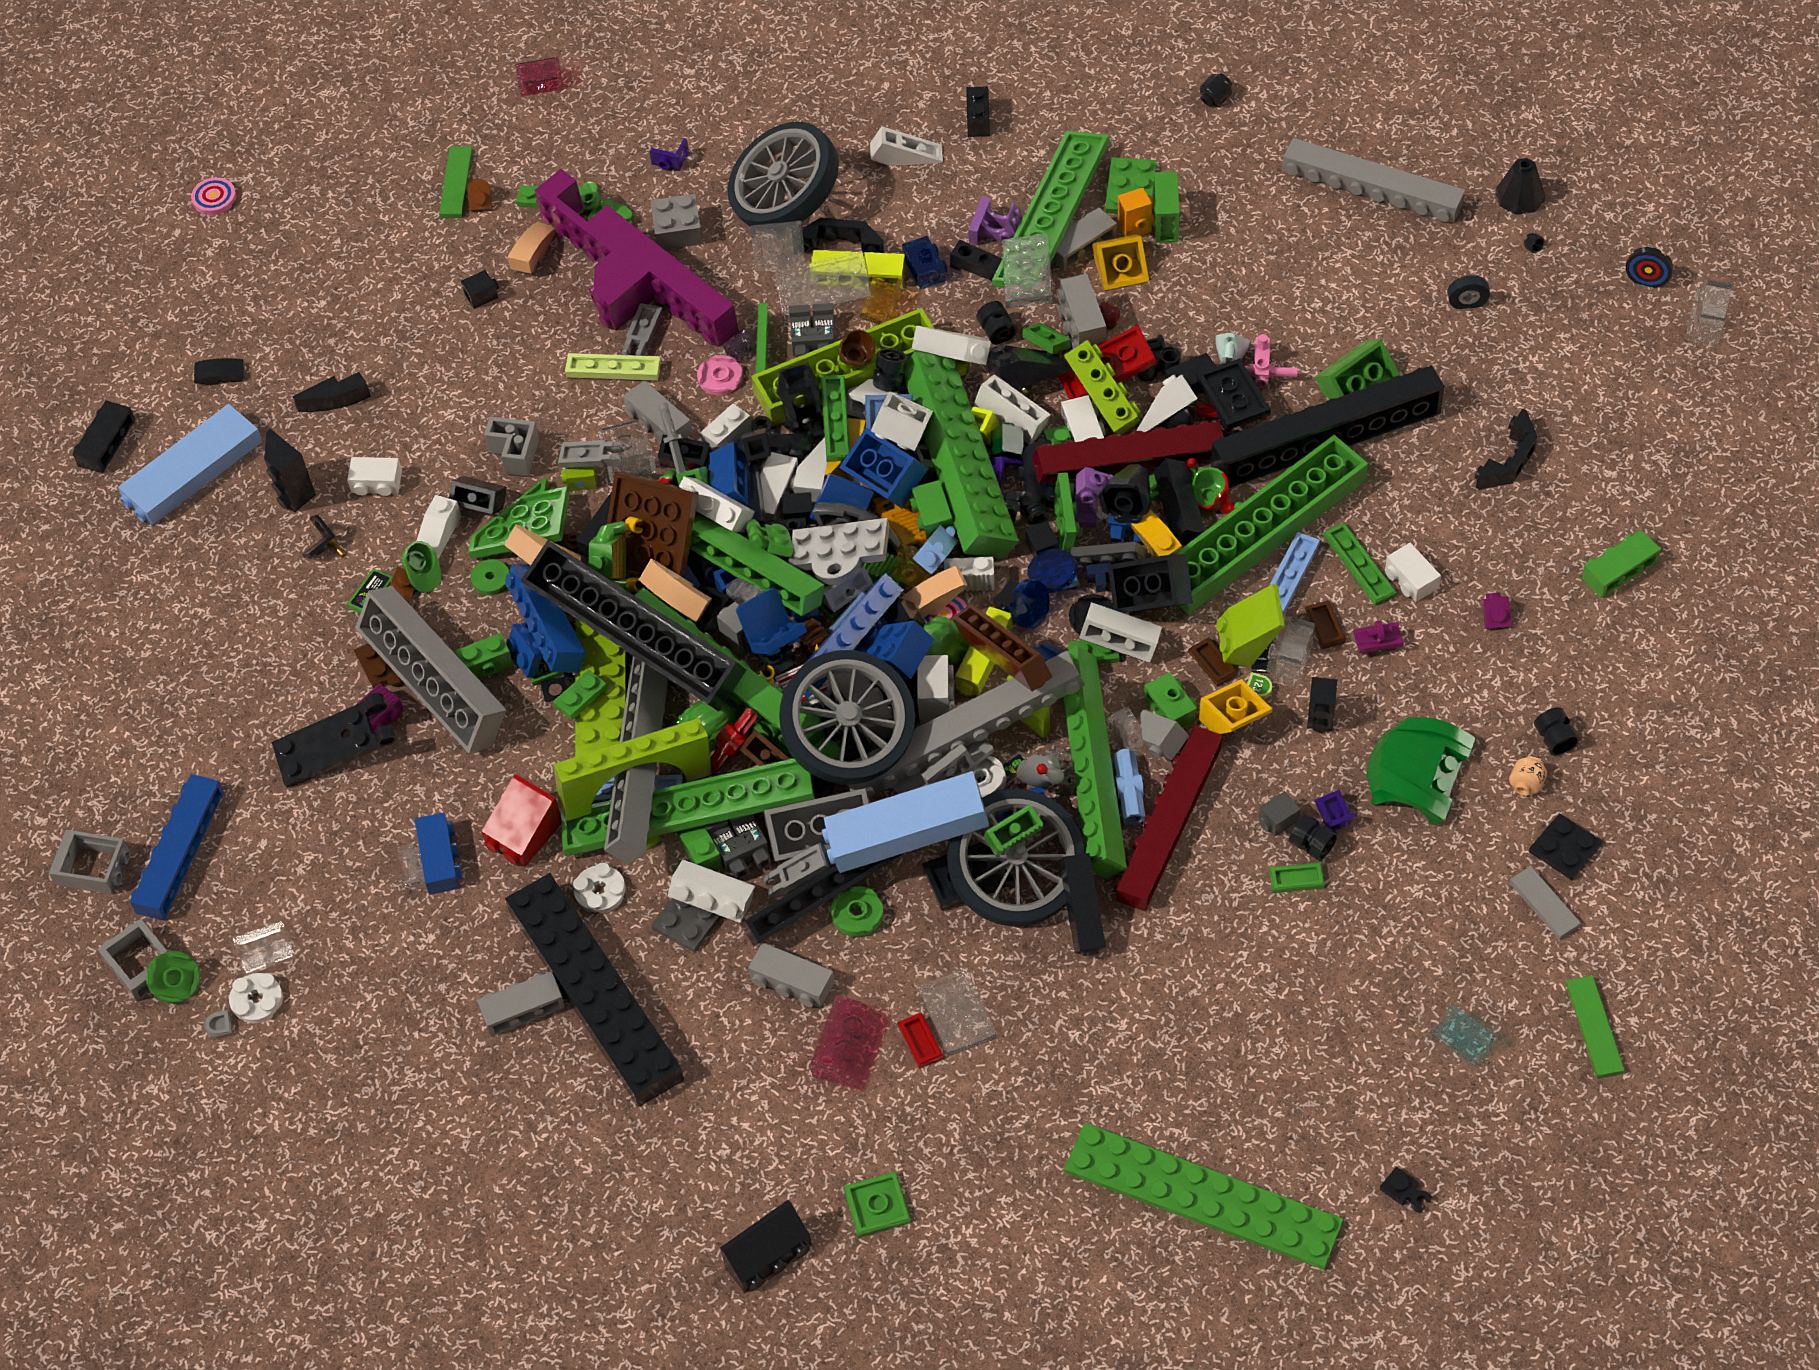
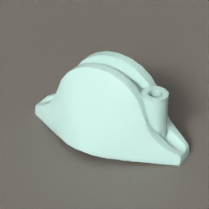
M1232 333L1216 335V349L1221 364L1239 358L1242 360L1249 347L1250 340Z

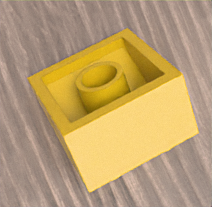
M1135 234L1092 243L1095 264L1104 291L1149 282L1143 242L1140 235Z
M1240 679L1202 697L1199 720L1210 731L1223 734L1235 731L1272 713V708Z

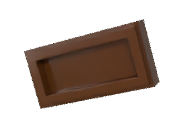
M1329 600L1305 606V611L1322 649L1346 643V638Z
M1209 637L1188 649V653L1217 687L1238 675V671L1232 664L1223 662L1222 652Z

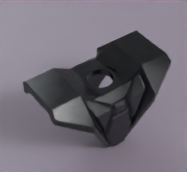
M809 362L780 370L776 393L784 404L786 421L783 423V426L793 433L797 428L801 427L806 417L817 418L821 421L823 405H820L819 381ZM804 395L807 397L804 404H794V399L797 396Z

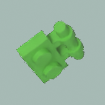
M750 519L747 522L746 530L749 535V541L754 547L766 548L768 553L792 557L794 547L789 531L783 525L764 524V527H761L755 519Z

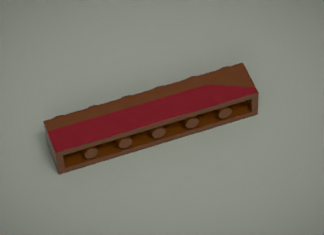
M972 603L952 617L964 641L1033 692L1035 689L1041 688L1052 678L1042 655Z

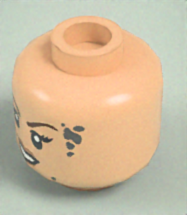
M1528 756L1521 758L1515 763L1509 776V782L1518 794L1523 796L1534 795L1541 790L1547 777V770L1543 762L1536 757Z

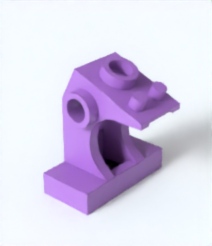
M982 196L968 229L969 244L978 245L980 238L984 237L1009 245L1023 219L1021 210L1012 202L1007 216L995 214L991 211V198ZM995 225L1005 227L1003 229H994Z
M1087 467L1076 475L1075 482H1073L1074 495L1072 502H1076L1077 514L1074 519L1075 522H1079L1080 528H1096L1097 498H1099L1098 495L1101 489L1114 477L1113 475Z

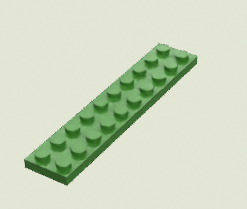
M1075 131L1065 132L992 279L994 287L1038 291L1110 142L1109 135Z
M793 758L654 790L651 803L652 810L649 818L650 828L647 838L814 800L812 774L800 766ZM611 800L592 804L591 814L569 821L566 820L563 811H561L562 844L565 856L605 848Z
M1084 1123L1064 1168V1173L1322 1270H1325L1343 1223V1218L1087 1123Z

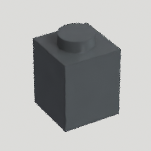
M1284 791L1260 807L1259 824L1266 832L1270 831L1274 836H1277L1299 821L1301 809Z

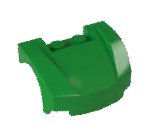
M1407 717L1384 732L1371 752L1366 780L1370 781V790L1373 796L1371 803L1375 806L1384 802H1401L1418 809L1428 819L1429 824L1436 825L1444 821L1453 800L1449 798L1461 763L1468 759L1476 738L1453 724L1435 718Z

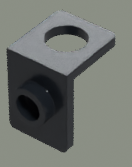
M319 515L311 516L309 519L323 538L302 554L304 557H310L315 553L317 555L321 554L329 547L327 543L335 537Z
M563 672L564 677L541 682L545 702L554 701L575 682L572 672ZM552 684H559L562 687V691L558 695H550L547 691L548 687Z

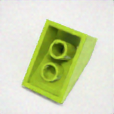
M1272 584L1236 603L1219 617L1216 629L1219 632L1220 651L1222 652L1224 663L1246 667L1252 666L1284 628L1277 584Z

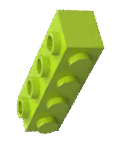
M1086 340L1065 354L1064 357L1113 432L1122 435L1141 422L1138 417L1141 411L1134 401L1128 402L1125 396L1129 393L1121 382L1116 384L1112 378L1116 374L1109 363L1104 365L1100 357L1103 354L1096 344L1091 346L1089 341Z

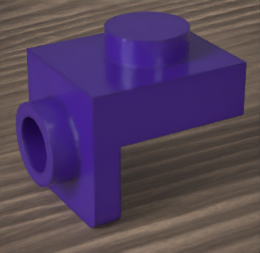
M1340 789L1314 800L1321 818L1327 827L1334 826L1338 830L1350 825L1348 819L1355 817L1354 812H1349Z

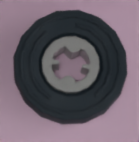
M1468 275L1460 277L1449 285L1447 290L1448 300L1455 309L1481 307L1490 297L1489 284L1480 276Z

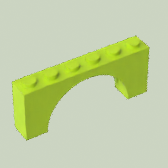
M700 718L553 764L558 800L566 820L569 821L591 814L593 800L602 786L622 771L640 764L652 762L672 764L682 770L687 782L711 775L708 735Z

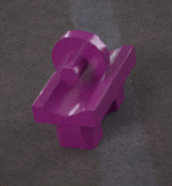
M1380 620L1375 621L1374 626L1358 628L1353 631L1359 654L1362 655L1371 654L1373 651L1396 650L1397 647L1404 646L1398 622L1382 624Z

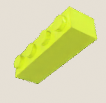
M813 250L810 269L812 285L903 289L906 269L905 254Z

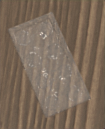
M1048 233L1002 240L1006 309L1053 302Z
M863 251L774 272L782 317L784 318L790 317L789 306L810 305V312H812V304L833 303V306H838L873 297L865 253Z

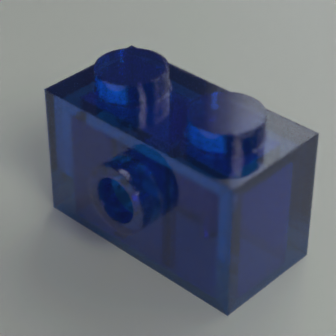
M928 235L902 244L905 262L920 290L945 282V273L948 272L947 265L944 259L940 260L938 248L935 243H931Z

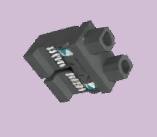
M833 303L812 304L814 327L811 326L810 305L789 306L793 356L797 358L835 342Z
M752 814L728 819V822L724 820L703 825L720 854L721 863L727 873H732L737 880H741L750 874L747 865L752 862L756 863L758 869H765L771 865L768 843Z

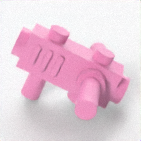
M1265 334L1256 337L1254 350L1255 364L1245 367L1250 376L1254 378V382L1259 389L1268 387V380L1273 379V376L1297 377L1298 368L1274 367V365L1269 364L1270 338Z

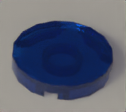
M1057 548L1047 549L1038 553L1031 560L1027 575L1031 584L1039 592L1047 594L1062 591V588L1066 585L1069 586L1073 583L1077 567L1072 555L1067 551Z
M1026 579L1020 582L1012 593L1014 598L1013 602H1010L1011 618L1019 627L1034 629L1040 626L1046 619L1050 604L1049 592L1046 586L1038 580Z

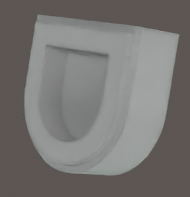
M230 1010L216 1012L207 1017L204 1028L210 1037L220 1039L233 1036Z

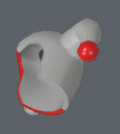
M1046 750L1045 756L1034 754L1021 761L1016 770L1015 778L1019 779L1022 784L1044 788L1052 783L1059 784L1063 781L1064 773L1060 770L1057 756L1052 751Z

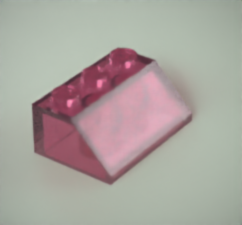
M836 995L810 1063L812 1077L863 1091L888 1020L861 1001Z

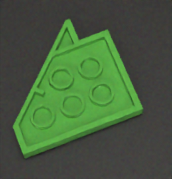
M547 478L539 481L471 536L468 550L471 559L511 552L505 546V542L515 524L554 543L562 541L570 496L567 486L549 490L550 484Z

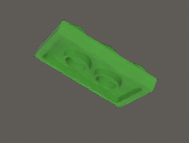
M1111 157L1105 213L1118 214V195L1139 188H1144L1147 195H1151L1153 198L1156 160Z
M1058 473L1055 501H1053L1061 560L1071 559V548L1077 547L1076 536L1080 534L1079 522H1075L1074 519L1077 514L1076 502H1072L1071 499L1074 495L1073 482H1069L1068 473Z

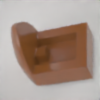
M480 178L472 180L467 185L469 210L493 209L490 184Z

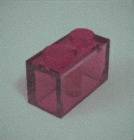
M558 57L515 64L521 97L564 89Z

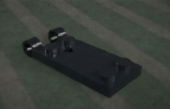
M382 693L370 694L359 704L273 741L272 745L284 785L288 788L300 784L381 747L395 743L397 736L393 726L385 725L373 731L369 716L380 713L387 708L384 695ZM346 731H350V736L343 738V734Z

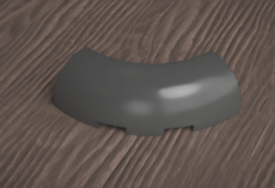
M819 502L813 510L819 526L880 519L862 508L839 502ZM889 527L887 553L904 559L905 548L896 533Z

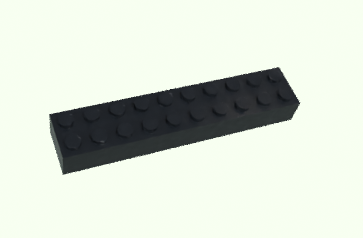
M1432 365L1418 368L1408 374L1395 376L1390 380L1375 383L1365 389L1352 391L1339 398L1329 399L1322 404L1309 406L1299 412L1286 414L1276 420L1263 422L1261 425L1250 429H1243L1227 437H1220L1212 442L1211 467L1218 468L1224 472L1228 479L1229 488L1293 466L1333 435L1338 437L1347 446H1351L1441 414L1445 386Z
M549 540L544 544L520 580L523 584L718 712L747 671L735 660Z
M551 873L506 897L505 901L509 913L548 972L552 971L558 987L637 1107L639 1108L684 1081L681 1066Z

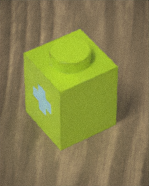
M596 466L567 467L561 470L562 483L567 484L569 491L597 489Z

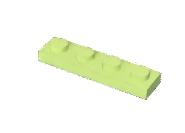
M568 353L565 374L566 377L658 381L661 359L660 356Z

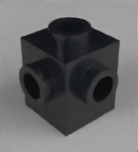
M788 645L780 647V651L771 656L758 654L762 661L759 666L767 677L770 675L766 668L768 665L772 666L775 671L774 679L778 675L797 668L792 660L795 654Z

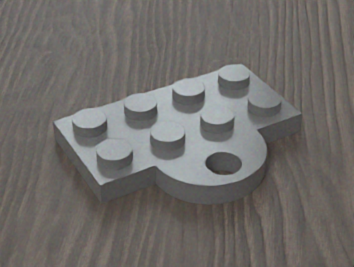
M887 518L793 530L792 544L794 550L792 557H789L788 563L801 571L813 570L817 580L823 584L838 585L845 583L859 572L863 563L886 561L889 521ZM840 570L839 573L831 575L832 572Z

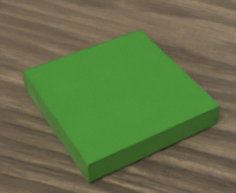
M896 1171L843 1186L858 1238L911 1223Z

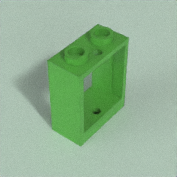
M1177 171L1154 172L1156 243L1179 242L1180 213Z

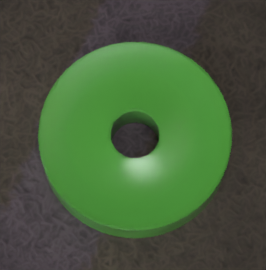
M490 559L480 562L471 572L473 588L482 595L490 596L501 593L507 588L505 579L509 569L499 560ZM488 576H494L492 579H487Z

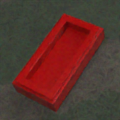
M922 1012L897 1022L919 1069L944 1059Z

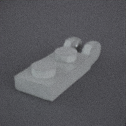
M640 303L626 335L622 355H630L633 345H638L636 356L645 355L646 349L649 347L663 315V307Z
M605 440L563 442L558 465L561 468L605 466V464L608 466H620L623 459L615 453H623L625 451V444L619 441L606 442Z
M818 843L777 866V869L765 875L764 882L766 885L780 882L768 890V896L772 899L784 896L788 891L830 869L831 865L825 846Z

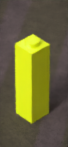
M989 606L986 614L1011 631L1013 627L1012 613ZM970 645L955 675L956 689H959L965 695L974 694L979 696L995 663Z

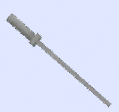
M662 403L658 407L668 436L663 440L664 443H669L677 474L683 473L685 468L678 440L682 439V435L676 434L668 404Z

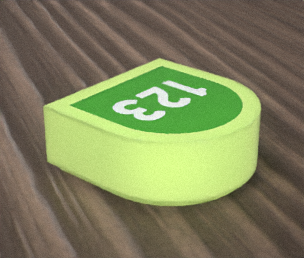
M1251 672L1247 685L1263 700L1267 699L1272 693L1271 680L1266 676Z

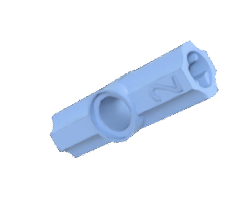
M1121 749L1119 752L1114 753L1115 785L1118 790L1117 799L1121 803L1123 823L1138 825L1145 821L1142 776L1138 773L1135 751Z

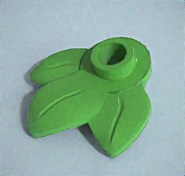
M587 181L582 187L578 186L583 209L577 214L580 215L584 211L591 213L602 204V198L598 193L599 188L596 183Z

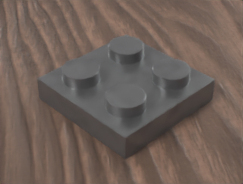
M672 898L651 927L652 930L695 953L722 916Z

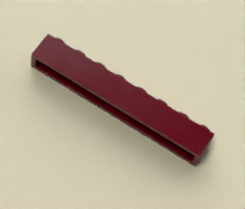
M1203 421L1197 425L1188 426V424H1181L1170 429L1160 427L1149 432L1134 431L1128 435L1112 434L1107 438L1097 439L1096 437H1090L1079 442L1069 440L1058 445L1043 444L1036 448L1032 461L1038 483L1044 484L1056 482L1058 473H1068L1069 480L1076 479V475L1085 467L1093 468L1105 474L1119 473L1129 464H1139L1145 469L1159 467L1166 458L1186 463L1189 458H1194L1196 461L1211 459L1212 442L1220 437H1224L1219 421Z
M1194 725L1190 734L1187 733L1189 737L1182 746L1181 754L1177 753L1172 765L1174 769L1171 774L1167 773L1164 779V790L1162 794L1158 793L1154 800L1153 808L1155 809L1152 815L1148 814L1143 825L1145 830L1135 840L1133 847L1135 851L1132 856L1128 855L1126 859L1127 869H1125L1122 877L1118 876L1113 890L1116 891V901L1146 911L1222 749V734Z

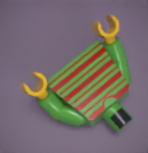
M628 517L625 523L620 521L601 526L598 534L589 542V567L629 592H639L641 590L636 588L639 578L630 577L627 580L624 579L626 578L625 532L628 530L638 534L643 531L642 528L635 527L637 522L642 521L635 517Z

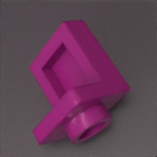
M1501 592L1485 594L1486 599L1479 600L1480 605L1483 607L1485 629L1512 626L1508 596L1501 597Z

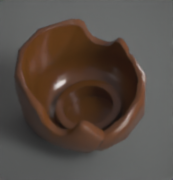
M863 330L847 332L839 345L840 359L846 365L856 369L868 365L875 354L874 338Z

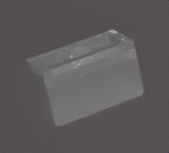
M283 920L233 938L246 976L295 958L292 943Z

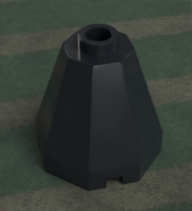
M1528 158L1517 159L1496 187L1495 193L1498 197L1499 206L1515 215L1523 214V212L1533 213L1545 201V192L1536 164Z
M1129 464L1112 477L1098 495L1102 512L1106 515L1110 513L1115 516L1114 520L1118 523H1139L1152 506L1147 469L1139 464Z

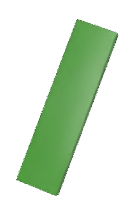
M450 146L439 211L440 218H463L473 153L472 146Z
M759 303L756 374L768 368L769 312L767 303Z
M821 376L826 462L844 461L850 452L845 376Z
M1345 522L1323 532L1327 542L1375 606L1396 596L1397 592Z
M1593 975L1567 980L1566 987L1596 1078L1600 1079L1623 1074L1624 1068Z

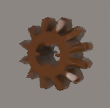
M813 618L803 622L807 632L799 636L800 640L797 641L808 659L815 652L816 644L819 648L829 636L825 627Z

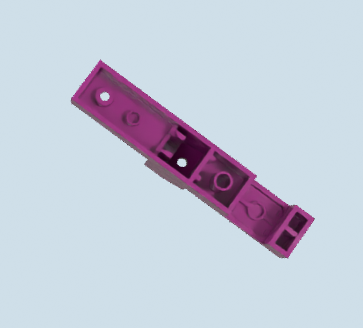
M563 169L558 170L535 189L536 203L540 208V218L547 225H552L561 237H567L576 249H582L591 261L598 262L594 270V285L588 290L599 312L598 318L605 327L610 326L616 331L635 316L640 303L649 305L655 299L661 306L665 305L676 318L683 319L692 331L697 330L700 332L704 340L709 344L714 343L720 347L739 332L734 305L610 206L606 205L588 221L577 214L583 209L577 181Z

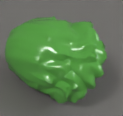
M940 616L934 617L923 628L935 639L925 656L948 655L949 665H953V667L961 665L970 644L963 640L953 619L950 620L947 617Z
M703 701L693 703L684 713L677 714V719L672 721V725L675 726L700 718L708 735L710 753L713 749L717 748L716 736L721 729L729 723H736L737 710L727 701L719 712Z

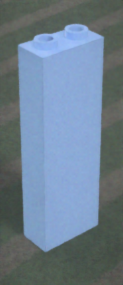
M227 404L118 486L121 494L119 498L121 503L127 509L132 507L135 510V515L141 522L147 521L153 526L182 504L183 501L187 500L262 443L258 428L230 404Z
M973 771L825 817L826 828L822 829L826 844L830 843L831 848L827 849L831 865L836 863L839 872L842 873L990 825L978 783Z

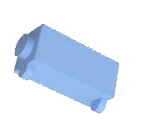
M940 525L912 559L932 574L959 541L954 537L956 529L953 526L945 529Z

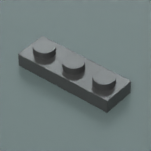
M1137 542L1072 547L1070 557L1079 562V565L1086 567L1098 563L1115 564V562L1121 561L1128 562L1146 559L1148 550Z

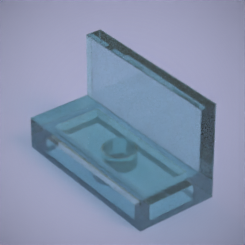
M1452 1003L1448 1006L1446 1017L1432 1031L1433 1036L1474 1067L1492 1049L1495 1036Z

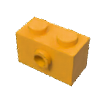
M1144 188L1118 195V226L1124 237L1135 234L1142 236L1152 233L1154 201L1151 195H1147Z

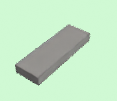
M1531 866L1510 879L1509 883L1559 940L1580 928L1581 922Z

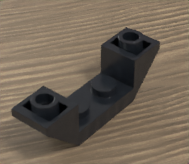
M820 217L794 232L793 235L795 250L805 253L818 250L820 238H825L829 241L836 239L847 240L851 243L860 241L862 252L885 253L884 240L865 221Z
M1522 409L1518 416L1514 415L1508 426V429L1511 430L1509 438L1518 442L1514 456L1508 457L1504 465L1490 458L1484 466L1480 465L1474 477L1477 479L1476 489L1483 490L1512 484L1535 451L1538 436L1527 410Z

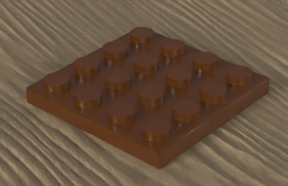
M615 472L607 524L620 521L625 523L628 517L642 520L635 525V527L643 529L641 533L637 534L628 530L625 532L627 575L640 578L650 559H653L685 579L699 492L624 472Z

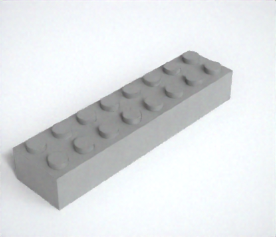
M393 586L369 590L355 629L468 753L481 751L493 746L507 711L505 707Z

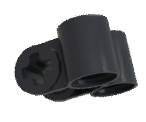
M1161 334L1157 335L1156 338L1148 339L1147 342L1157 364L1138 373L1137 376L1142 381H1152L1157 377L1159 371L1165 375V370L1173 365L1180 364V351L1172 346L1166 347Z

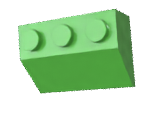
M1382 339L1365 340L1314 378L1323 395L1328 399L1342 397L1352 391L1365 389L1375 383L1385 382L1400 374Z

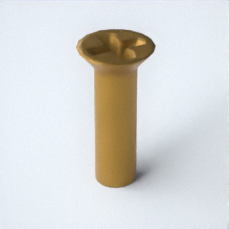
M333 538L327 544L342 558L346 553L335 542L336 539Z

